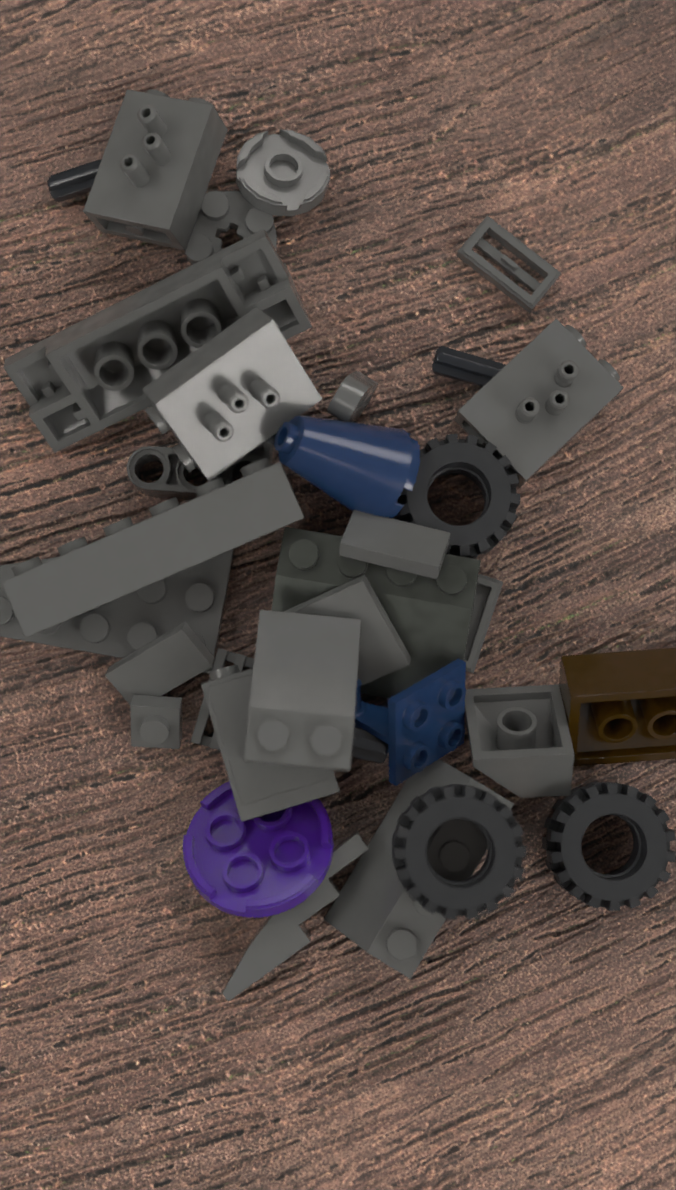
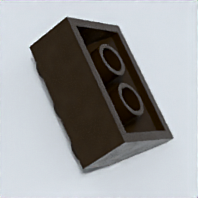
M676 648L561 656L559 687L574 750L573 766L676 759Z

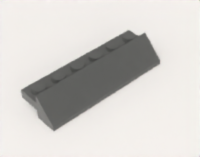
M263 229L6 358L3 368L29 404L30 418L55 453L152 405L142 391L145 386L255 307H258L274 320L285 340L312 328V324L286 263L283 264L266 230Z

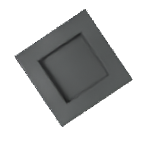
M133 695L130 705L131 746L180 749L182 741V698Z

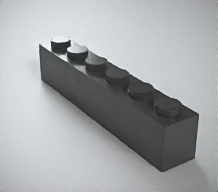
M268 457L240 469L244 478L225 485L222 477L195 488L194 490L198 497L179 505L176 497L168 499L149 508L152 516L149 519L134 525L131 517H127L104 527L105 538L88 544L84 536L58 547L57 550L60 557L42 564L38 556L12 567L14 577L1 582L25 638L305 518L282 463L278 462L271 465Z

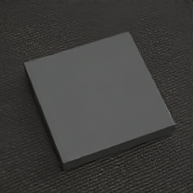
M365 575L283 611L361 619L357 680L360 679L362 685L410 665L411 656Z

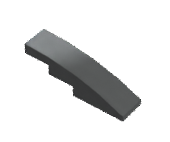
M357 830L334 848L332 862L324 880L306 900L288 911L267 918L249 943L222 994L228 1002L311 942V934L303 922L340 896V890L330 877L369 850L368 845Z

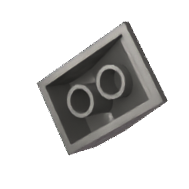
M260 610L247 723L245 763L348 772L350 770L361 619Z

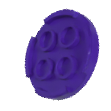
M230 781L214 789L200 802L201 807L193 817L187 834L183 837L184 863L190 879L199 894L221 911L248 918L280 914L306 900L324 880L332 862L334 850L330 819L319 799L241 822Z

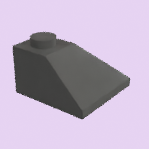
M559 684L466 689L465 718L473 767L520 798L570 795L574 750Z

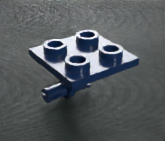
M458 658L389 698L388 708L361 701L362 682L360 679L357 680L354 727L364 729L388 744L389 782L395 786L464 744L466 662Z

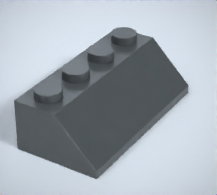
M440 759L406 780L368 844L369 850L361 855L340 890V896L334 900L324 917L325 921L364 951L409 979L413 976L446 918L442 914L436 912L432 914L423 909L420 903L416 900L414 901L409 896L398 878L392 859L393 832L396 831L397 820L401 813L406 811L414 798L428 792V789L436 786H447L448 784L473 786L496 796L503 804H506L510 810L514 803ZM463 819L448 820L439 825L428 840V861L432 869L439 876L447 880L460 881L472 876L488 849L487 840L482 830L474 823Z

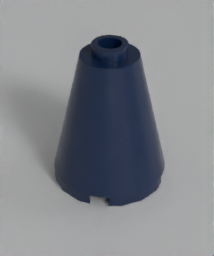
M298 415L290 422H284L275 438V449L278 451L279 461L352 512L353 510H358L393 519L403 507V505L396 502L403 488L412 491L420 465V446L418 441L409 437L412 435L411 433L398 428Z

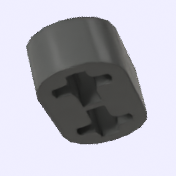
M359 371L350 373L333 396L327 412L341 421H356L373 397L378 383Z

